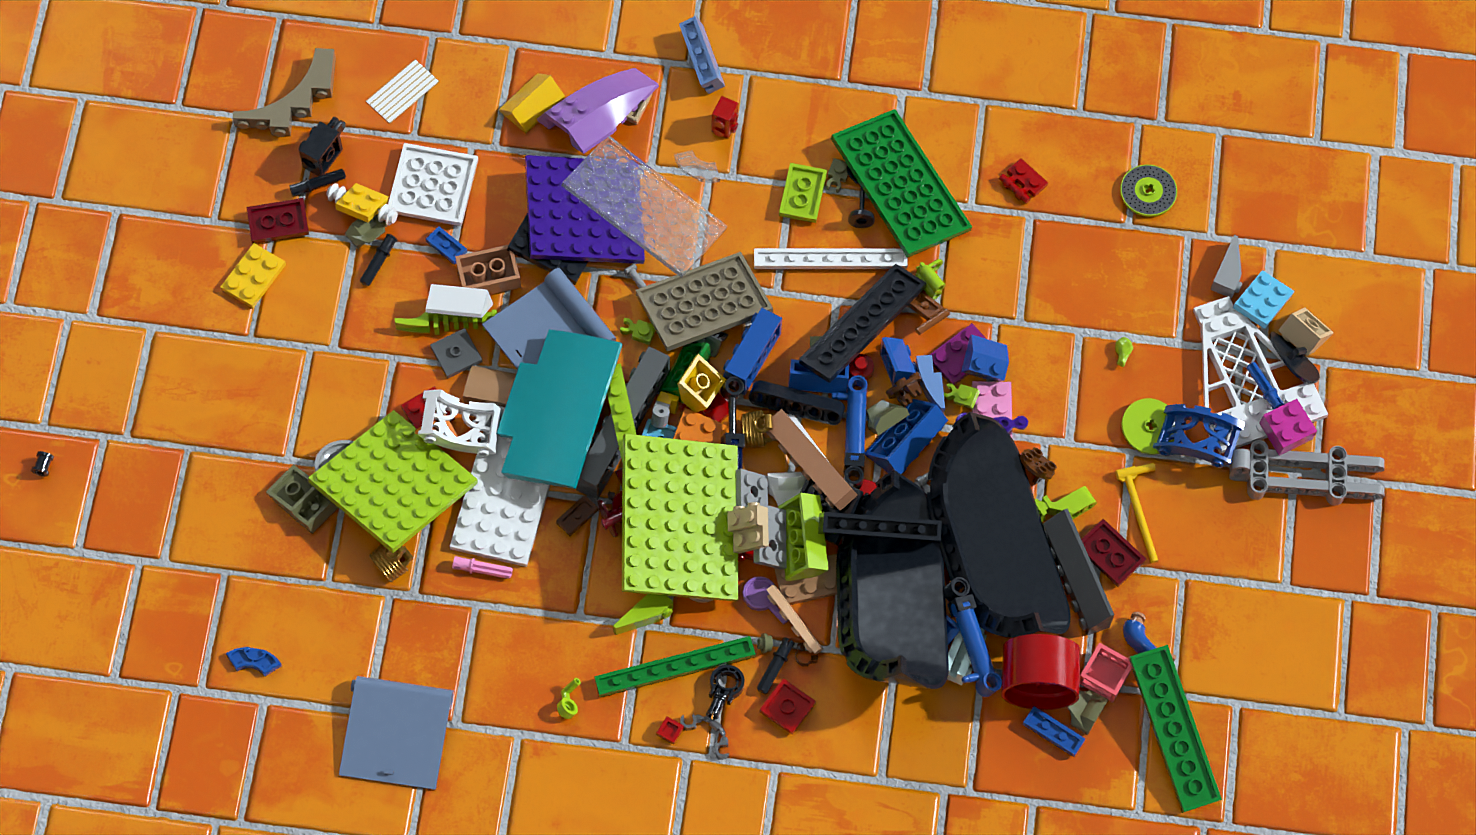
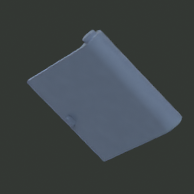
M560 268L551 271L545 277L542 284L482 324L517 370L520 362L538 363L549 329L616 341L613 333Z
M357 676L356 680L353 679L351 683L353 697L339 775L436 790L454 690Z

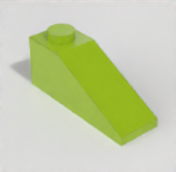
M647 594L613 625L614 633L616 635L659 622L662 618H668L673 612V601L666 595Z

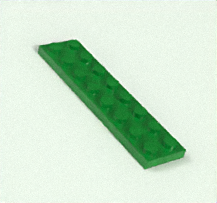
M1168 645L1130 656L1129 661L1182 813L1222 800Z

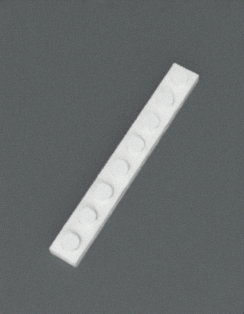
M754 248V269H891L895 264L904 269L908 267L907 257L902 249Z

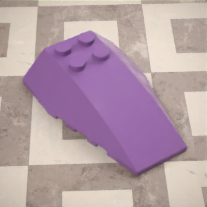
M636 68L621 71L599 79L574 92L543 113L537 120L548 129L556 125L569 134L572 146L584 154L612 135L617 130L616 126L619 123L623 124L627 120L626 116L631 111L634 112L638 108V104L641 101L644 102L659 85Z

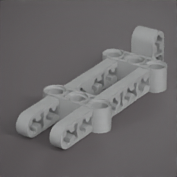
M1256 440L1251 444L1249 450H1234L1231 459L1232 463L1229 465V478L1234 481L1247 482L1248 495L1254 500H1260L1266 492L1326 496L1327 502L1336 506L1341 504L1344 498L1380 500L1385 497V487L1383 485L1347 482V471L1373 473L1384 471V459L1381 457L1347 455L1346 450L1342 446L1332 447L1329 453L1288 451L1279 456L1276 450L1268 449V445L1264 441ZM1254 450H1260L1262 454H1257ZM1332 455H1337L1340 460L1334 459ZM1268 465L1326 469V481L1268 477ZM1254 468H1260L1262 472H1256ZM1332 473H1337L1340 478H1335ZM1253 486H1259L1262 490L1258 491ZM1336 491L1340 496H1335L1332 492Z

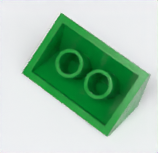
M707 342L684 345L658 392L663 391L679 396V402L684 403L681 401L677 383L697 354L709 362L711 358L710 345Z

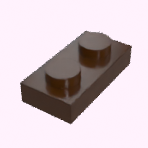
M584 495L556 520V524L571 536L599 511L598 507Z

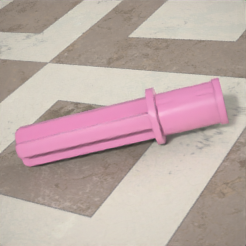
M457 556L454 557L452 569L469 571L470 574L477 572L508 579L511 578L513 572L511 567L475 561V558L466 559Z

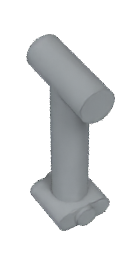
M635 263L624 269L625 275H630L638 288L646 286L636 272L637 266Z

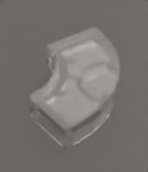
M692 150L674 154L678 167L686 175L688 174L701 182H720L715 162L701 161Z

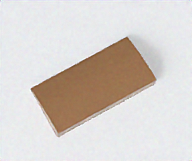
M472 366L465 385L463 401L469 403V401L495 403L497 406L506 407L516 373Z

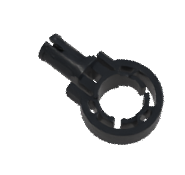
M722 665L712 672L709 697H713V700L706 713L707 717L711 718L714 715L713 720H717L726 700L727 705H731L732 700L742 693L745 679L743 673L737 667ZM720 675L722 677L730 676L734 678L736 685L733 688L722 687L718 683ZM738 678H739L740 681H741L740 687H738V685H739Z

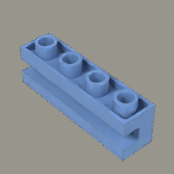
M696 16L680 23L679 26L700 85L705 88L708 94L725 87L703 24Z

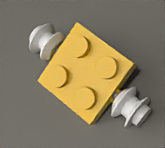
M337 183L330 186L327 190L328 200L333 201L335 199L336 210L369 223L377 214L378 221L383 222L386 220V225H391L397 219L398 213L396 208L389 209V205H387L389 196L357 183L347 192L344 186L339 189Z

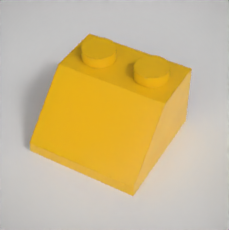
M699 354L695 356L677 383L681 401L694 412L707 409L726 381Z

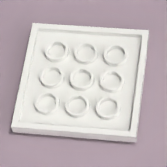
M404 143L388 203L389 209L395 207L398 215L462 226L478 163V156Z

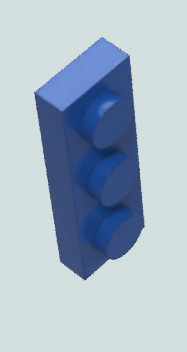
M1035 706L1022 724L1075 757L1085 742L1084 737Z

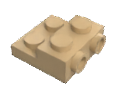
M750 502L746 508L744 506H734L733 511L728 512V532L733 533V552L743 553L769 547L768 507L760 506L758 502Z

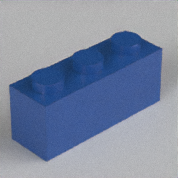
M791 359L789 388L823 393H847L849 365L831 383H828L799 364V360Z

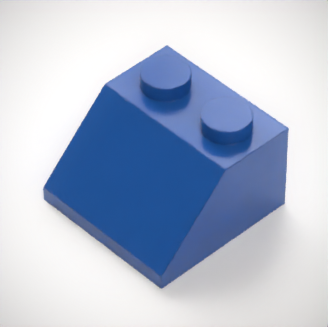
M971 334L961 372L993 382L1004 381L1009 364L1007 345Z
M882 338L880 356L892 386L896 387L895 383L904 377L908 380L912 374L918 372L916 363L911 361L910 348L904 344L903 339Z

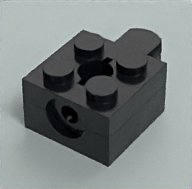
M333 117L328 125L320 121L317 126L311 129L310 136L299 146L303 168L317 176L324 175L343 150L340 134L345 128L344 121H339L337 117Z

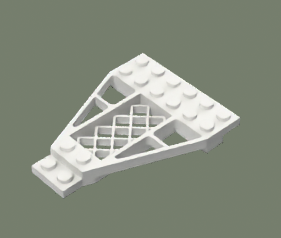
M1229 296L1193 309V313L1200 326L1202 339L1204 407L1209 408L1208 391L1224 387L1233 408L1222 412L1245 422L1244 429L1240 431L1235 449L1253 443L1256 440L1268 438L1259 423L1264 414L1273 410L1263 396L1255 393L1258 385L1253 378L1248 377L1249 371H1247L1246 375L1235 371L1237 365L1246 368L1249 363L1240 360L1242 353L1253 357L1252 362L1256 359L1260 370L1272 388L1277 389V394L1284 404L1298 399L1311 422L1328 416V412L1313 383L1304 382V384L1286 390L1279 389L1271 370L1285 366L1284 362L1273 347L1271 340L1247 317L1233 309V303ZM1232 336V339H1231L1230 342L1227 341V340H1224V338H1227V337ZM1255 336L1281 361L1268 364ZM1234 337L1245 340L1244 346L1241 347L1232 343ZM1217 342L1228 347L1225 353L1215 349ZM1247 342L1252 351L1245 348ZM1230 348L1240 352L1238 358L1227 354ZM1207 352L1221 380L1211 385L1208 384ZM1225 359L1236 363L1233 370L1223 366ZM1232 376L1243 380L1241 387L1230 382ZM1245 381L1256 385L1254 392L1243 388ZM1240 392L1251 397L1248 403L1238 399ZM1212 424L1209 426L1212 431H1214L1213 428L1217 427ZM1231 432L1225 437V439L1228 442L1231 436ZM1219 441L1222 452L1219 449L1218 451L1221 454L1226 451L1227 446Z

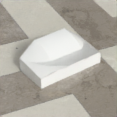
M801 472L768 473V494L773 496L779 506L800 493L806 478Z

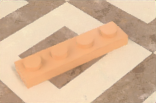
M771 585L766 589L769 593L767 595L768 599L773 605L777 604L781 608L779 613L785 621L790 620L793 624L791 629L797 637L801 635L805 640L803 643L805 648L810 653L812 651L815 654L820 653L823 650L822 646L775 585Z

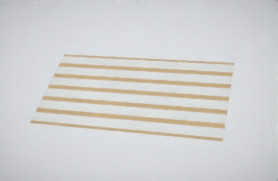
M414 60L367 99L366 102L391 123L439 81L417 60Z

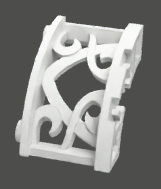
M443 390L424 391L425 409L422 427L418 431V435L424 439V442L456 451L475 453L482 457L496 454V433L503 414L501 408L495 403L469 401V405L460 403L459 398L451 396ZM445 410L450 411L449 416H444L447 413ZM457 413L462 414L464 423L468 427L473 428L466 434L458 437L450 431L445 422L452 420ZM469 416L476 417V419L471 421ZM489 418H492L491 426H485ZM479 431L489 433L488 443H479L477 441V439L479 438L483 440L486 438V436Z

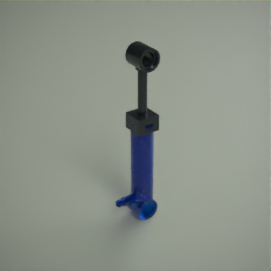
M734 376L728 378L720 389L722 397L728 400L729 433H725L721 437V444L738 446V469H743L742 449L745 447V434L736 433V399L744 390V384L740 378ZM728 385L734 386L736 392H732Z

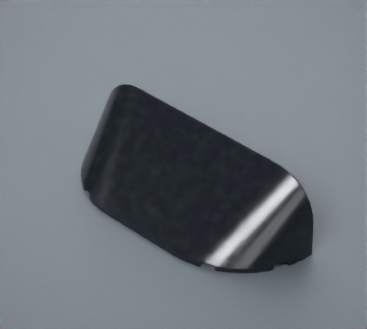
M969 412L952 425L953 429L948 436H943L935 450L928 472V480H931L930 492H927L928 508L931 520L942 521L941 541L938 542L950 581L957 577H962L968 581L970 590L967 595L973 594L977 606L974 611L979 626L990 633L1013 638L1029 634H1063L1070 626L1069 604L1024 465L1020 460V453L1009 433L999 422L991 417Z
M895 470L880 478L876 482L877 487L870 494L865 493L854 512L857 515L931 520L925 491ZM845 536L844 543L838 546L836 578L838 641L841 653L847 658L846 664L858 675L873 681L927 689L942 687L948 678L949 660L946 599L943 593L945 587L944 558L939 542Z

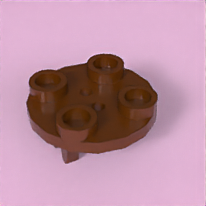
M919 372L912 374L908 380L904 377L895 383L896 387H891L885 393L889 399L896 398L903 407L907 403L911 404L912 399L910 395L912 398H915L917 395L920 396L922 394L919 386L922 377Z
M1034 447L1032 450L1026 449L1020 454V460L1024 468L1036 476L1032 481L1034 484L1042 479H1051L1055 474L1057 466L1044 457L1040 449Z

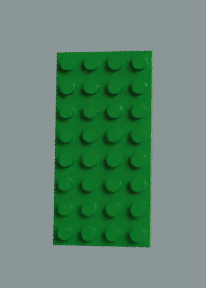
M896 109L831 135L830 139L907 258L971 231L972 225Z

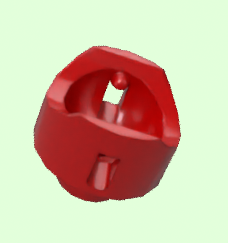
M859 354L849 364V378L859 375L868 380L872 377L874 371L873 360L865 354Z

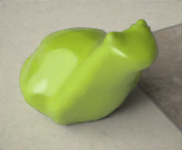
M1121 337L1115 343V351L1119 356L1117 364L1121 367L1125 366L1133 350L1132 342L1126 337Z

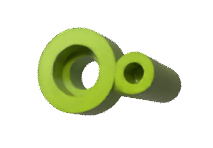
M574 678L562 689V700L557 704L559 715L567 719H571L578 712L576 703L570 699V693L581 684L578 678Z

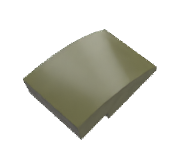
M293 464L266 493L294 520L313 534L338 507L308 482V477L310 476Z

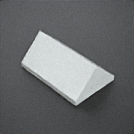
M431 284L426 312L482 318L492 307L493 301L486 289Z

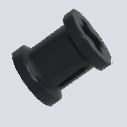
M38 451L35 466L32 467L31 471L36 475L46 477L49 475L48 468L54 456L50 453Z

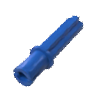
M1255 362L1250 363L1247 366V370L1263 392V398L1269 402L1273 410L1284 405V402L1277 394V389L1272 388Z

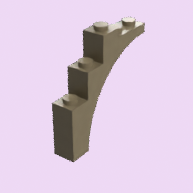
M315 48L313 61L307 74L300 84L282 99L263 108L249 111H233L235 127L241 129L258 128L260 130L270 128L271 134L277 137L291 136L292 117H311L313 97L320 99L332 98L336 62L334 49Z

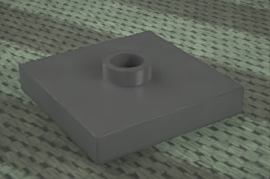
M465 328L430 344L447 378L482 362V358Z

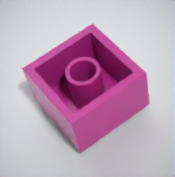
M1298 399L1292 400L1264 414L1259 423L1279 456L1312 440L1317 433L1315 426Z

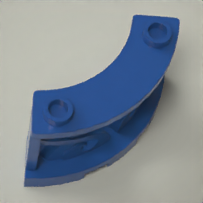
M1172 404L1165 407L1164 413L1167 415L1158 441L1153 444V448L1164 456H1191L1208 461L1218 468L1231 465L1233 452L1240 431L1244 429L1245 422L1223 412L1222 415L1211 413V408L1195 405L1194 409L1186 408L1185 404ZM1186 420H1192V421H1191L1190 423H1188V424H1186V422H1185ZM1199 421L1203 422L1206 432L1211 437L1192 443L1184 431L1193 428ZM1211 424L1217 426L1216 428H1213L1214 431H1212L1209 428ZM1231 432V436L1228 442L1225 439V437ZM1219 441L1227 446L1224 456L1214 452L1215 449H1219L1222 452Z

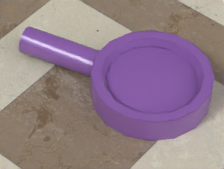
M761 576L748 580L743 589V599L746 605L756 611L769 609L783 625L787 623L788 620L785 621L779 613L780 609L773 605L767 597L769 593L766 589L774 585V583L768 578Z

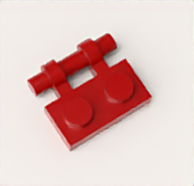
M1022 158L1008 169L1007 173L1011 177H1007L1004 173L999 177L1003 186L1006 189H1010L1015 193V197L1018 200H1022L1025 203H1028L1031 199L1027 195L1028 193L1035 197L1048 185V182ZM1018 182L1023 188L1020 189L1015 183Z

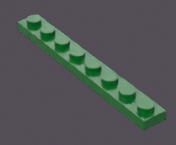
M747 636L597 675L594 678L599 697L753 658L756 657L751 637Z

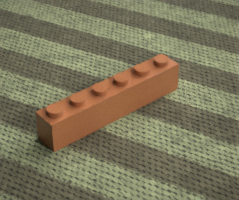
M782 409L772 417L773 429L766 433L773 441L777 439L780 442L778 447L784 454L789 452L792 456L790 461L796 467L801 466L803 468L801 473L808 481L812 479L815 482L813 487L821 495L824 492L827 496L825 501L832 508L836 506L841 511L857 496V493Z

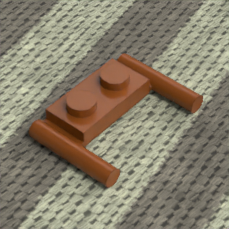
M923 291L908 305V307L927 320L915 329L918 335H921L950 315L947 308L944 309L943 306Z

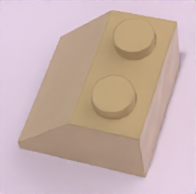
M1306 308L1292 313L1278 330L1286 341L1292 342L1296 348L1305 347L1307 349L1306 356L1314 353L1334 333Z

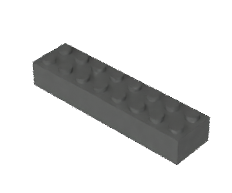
M648 347L646 352L643 351L638 360L640 363L637 368L634 367L629 375L631 379L628 384L625 383L636 431L670 371V356L651 347ZM612 414L604 418L601 432H597L593 438L594 444L588 450L576 487L577 491L596 500L599 499L621 460Z

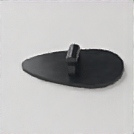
M1271 332L1269 334L1271 343L1288 369L1304 382L1313 384L1318 382L1320 375L1317 368L1305 356L1307 349L1305 347L1296 348L1279 334Z

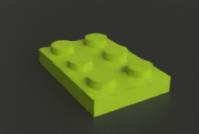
M790 163L779 216L816 223L827 170Z

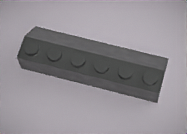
M1068 508L1064 509L1044 522L1043 527L1057 565L1059 576L1064 581V591L1067 595H1070L1072 609L1075 613H1078L1080 618L1079 625L1082 630L1086 631L1088 636L1110 628L1114 613Z

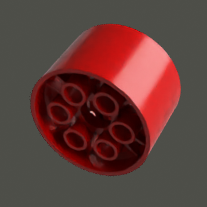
M1048 634L1017 636L1004 643L1001 696L1006 702L1026 709H1032L1035 706L1039 710H1054L1071 706L1079 700L1080 647L1077 643L1064 637Z

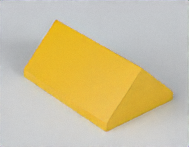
M537 73L499 109V112L524 133H527L538 123L537 118L562 101L565 95L551 75Z

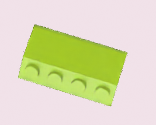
M799 493L778 506V508L786 510V581L817 577L828 571L824 534H818L819 514L822 513L820 495Z

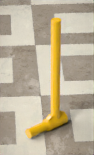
M1154 463L1115 470L1117 480L1126 484L1151 563L1158 562V558L1133 480L1138 474L1155 471Z

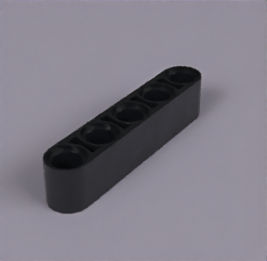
M761 380L753 384L749 394V401L756 406L775 411L782 409L787 414L829 425H838L845 411L844 404L839 400Z

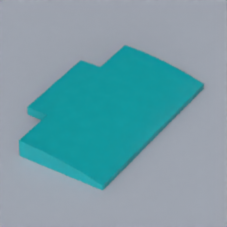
M548 330L538 363L520 362L496 433L500 437L512 438L501 471L502 474L509 479L576 489L623 345L621 342L565 331Z

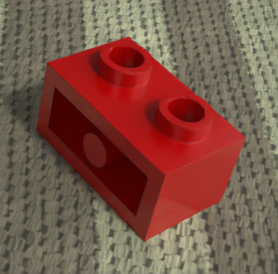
M724 96L720 97L712 112L711 132H714L719 137H726L728 139L731 133L736 132L739 116L738 102Z

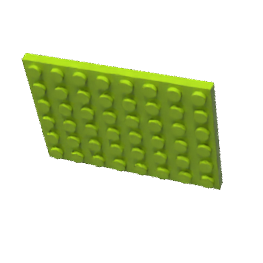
M633 434L623 435L622 592L733 602L738 600V553L733 552V533L728 532V512L733 511V507L736 506L738 446Z

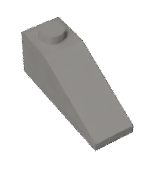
M1234 235L1210 289L1224 296H1229L1231 299L1234 292L1239 293L1242 282H1239L1242 272L1239 242L1236 235Z

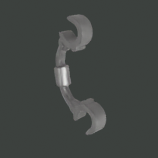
M693 714V723L686 725L684 723V715L681 716L680 724L684 725L685 730L696 729V723L701 721L710 723L709 726L716 732L719 730L722 738L719 743H715V755L719 759H727L729 757V753L720 754L718 752L720 747H728V738L725 737V730L721 727V724L707 716L702 717L701 715Z

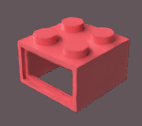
M1099 643L1080 675V685L1107 698L1108 701L1113 703L1132 671L1129 659Z

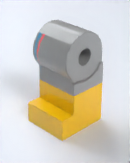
M663 391L660 392L652 411L651 424L654 427L664 428L667 426L669 413L675 414L677 411L679 396Z

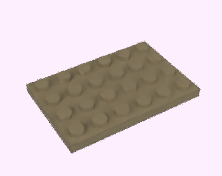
M741 252L636 289V296L666 351L751 321L755 312L759 313L761 308L773 313L771 303Z

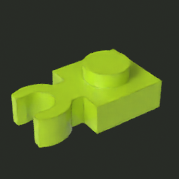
M624 318V324L629 325V327H621L620 332L625 335L631 333L633 340L650 345L655 333L653 325L639 319L637 324H634L631 319Z
M951 383L946 385L948 389H952L951 393H944L946 399H954L953 402L957 405L970 409L974 408L980 393L977 388L960 384L959 389H957Z

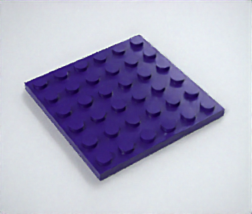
M526 155L525 173L530 259L644 263L638 161Z

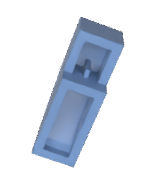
M932 355L916 356L915 363L922 377L920 386L927 400L930 403L937 404L944 414L945 402L942 373H934Z

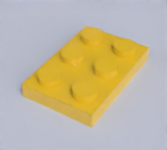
M253 243L222 284L221 290L247 306L254 308L286 266V262Z

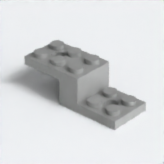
M738 469L736 470V506H744L746 508L748 503L758 502L760 506L768 507V539L771 548L765 547L754 550V563L777 569H785L787 559L786 510L768 505V476Z

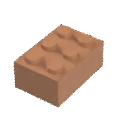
M508 245L455 256L461 286L486 289L489 295L521 288L514 252L507 251Z

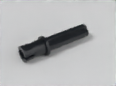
M339 169L309 180L305 178L304 181L289 185L294 197L308 191L311 193L312 189L345 179L346 175L343 169Z
M386 234L380 247L376 248V254L360 279L363 285L370 286L385 259L390 256V251L395 242H397V238L393 235Z
M784 637L778 650L773 653L774 657L757 686L759 692L763 694L768 693L784 662L788 661L787 656L795 645L792 640L786 647L789 639Z

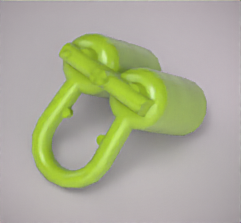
M937 259L928 265L920 262V265L916 267L917 272L915 276L926 282L924 291L933 300L942 294L941 290L946 286L935 273L943 264L941 259Z

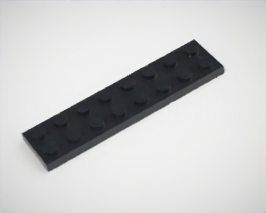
M895 264L799 358V364L828 383H831L926 288V282Z

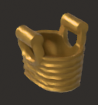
M762 410L742 414L741 423L742 434H745V448L766 447L768 442L773 441L771 438H765L762 433L773 429L771 414H764Z
M380 544L369 555L390 582H393L408 571L406 566L414 559L405 546H401L392 553ZM402 556H403V557L405 558V560H406V561L403 562V563H401V562L399 561V559H400Z

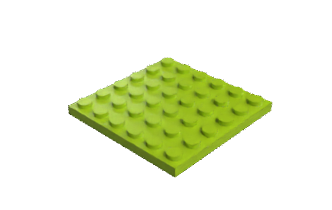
M394 410L308 477V482L392 553L478 483L476 477L436 444L424 442L422 437L415 434L416 428Z

